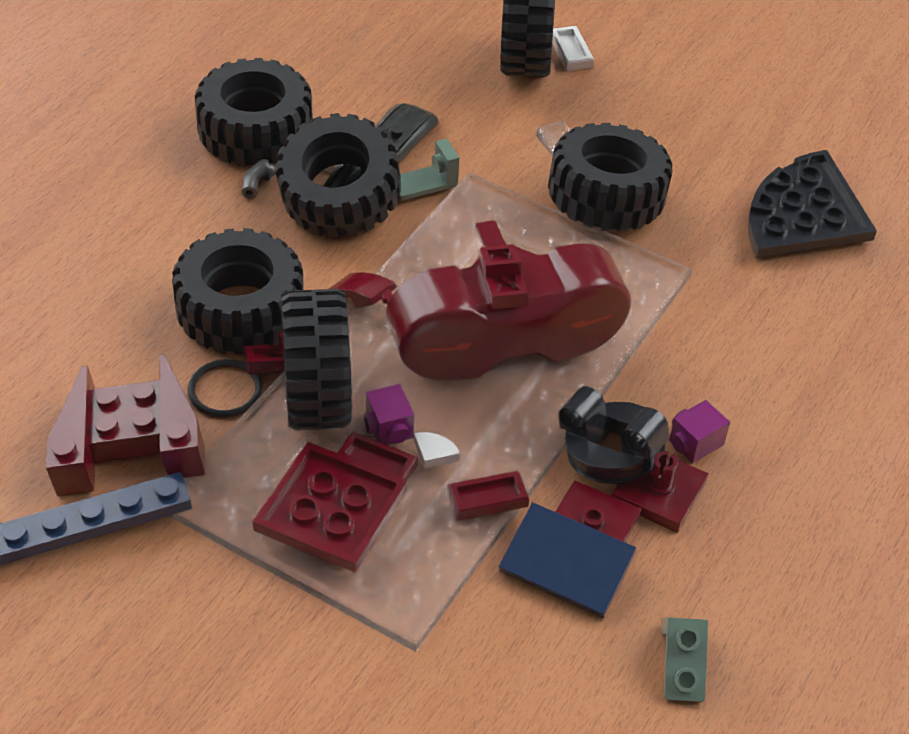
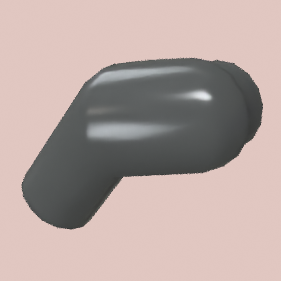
M265 159L259 160L244 174L242 195L248 199L255 198L257 196L259 180L262 177L265 180H271L272 176H275V165L270 164L269 160Z

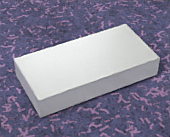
M577 26L553 29L552 44L566 71L593 68L594 58Z

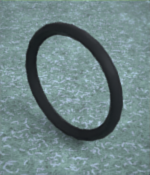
M221 359L209 362L200 367L190 378L187 390L192 404L203 413L215 417H231L242 414L252 408L262 394L263 385L259 374H250L255 382V392L252 398L244 405L230 410H216L207 407L198 400L195 386L198 379L208 370L220 366H234L248 372L244 362L234 359Z

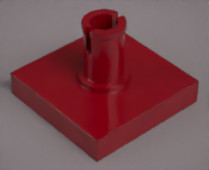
M661 451L654 457L652 471L637 480L618 484L612 496L642 508L641 517L678 533L706 485L709 473L679 461L673 453L670 457L668 456V451Z

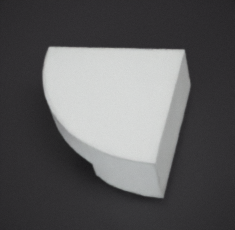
M414 433V443L424 469L460 461V452L449 439L435 433Z

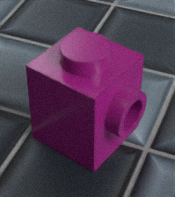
M400 383L366 392V413L363 414V418L369 435L374 434L377 441L386 445L398 444L414 438L415 414Z
M704 400L688 410H681L675 415L672 420L669 442L672 443V446L678 453L683 454L693 464L725 444L730 421L707 400Z

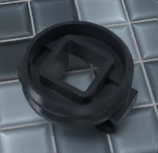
M589 386L580 387L558 412L560 428L566 430L565 442L571 466L582 476L599 483L622 484L645 476L653 470L655 455L665 451V443L669 439L668 422L656 409L630 402L605 403L601 394ZM608 433L619 435L622 452L599 444Z

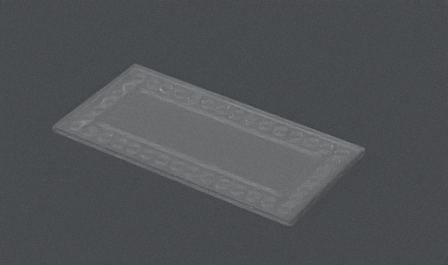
M470 172L375 273L395 282L397 288L392 291V294L408 279L424 271L455 265L460 269L471 267L480 256L479 248L484 247L475 223L495 220L506 245L514 244L536 255L548 254L555 247L581 243L593 244L605 249L611 255L631 295L630 313L621 329L608 342L594 351L560 363L536 353L504 358L478 379L437 381L415 374L402 362L386 319L387 304H383L382 299L374 305L358 309L355 308L350 300L347 303L351 355V423L344 428L295 431L288 427L284 371L205 455L206 475L184 478L192 509L169 516L415 652L520 510L516 509L456 521L447 495V484L519 470L527 494L530 496L566 447V430L560 428L559 410L582 386H589L595 389L603 397L688 281L692 269L611 233L601 231L597 227L589 228L583 226L582 222H574L569 219L567 214ZM400 383L415 414L414 433L429 432L441 435L454 443L460 452V461L424 469L414 443V438L398 444H389L391 447L418 457V465L407 481L406 493L356 573L253 531L252 521L307 442L338 453L352 431L376 440L374 434H368L364 424L363 414L366 413L367 391Z

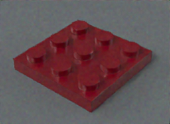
M307 442L252 521L253 531L356 573L406 493L407 480Z

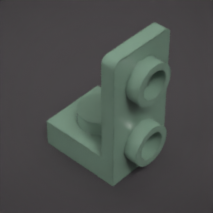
M448 139L435 141V155L432 156L433 166L400 174L401 193L398 196L399 200L404 201L458 186L460 157Z
M673 617L661 618V634H666L664 698L668 700L703 702L706 696L708 620Z

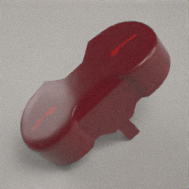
M495 220L475 223L484 247L506 245ZM581 243L555 247L551 252L543 255H536L515 246L521 260V275L528 291V306L492 309L485 285L480 256L469 268L460 269L455 265L419 273L404 282L393 294L391 289L385 290L382 294L383 304H387L386 319L400 358L405 366L415 374L427 379L453 381L478 379L504 358L536 353L560 363L594 351L608 342L624 325L631 309L630 292L611 255L597 245Z

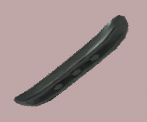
M400 103L390 108L375 125V128L377 126L382 127L387 132L388 138L392 139L400 164L408 153L437 126L439 121L438 117L430 111L412 104ZM339 164L332 171L323 187L338 188L347 186L357 181L365 173V170L351 164Z

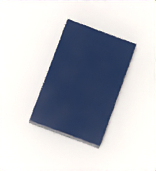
M532 502L499 565V571L599 617L605 618L636 554V547Z

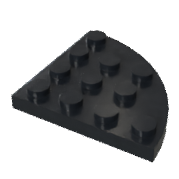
M827 150L799 156L794 159V163L784 168L778 167L771 172L755 192L748 217V236L756 258L872 241L877 233L871 220Z

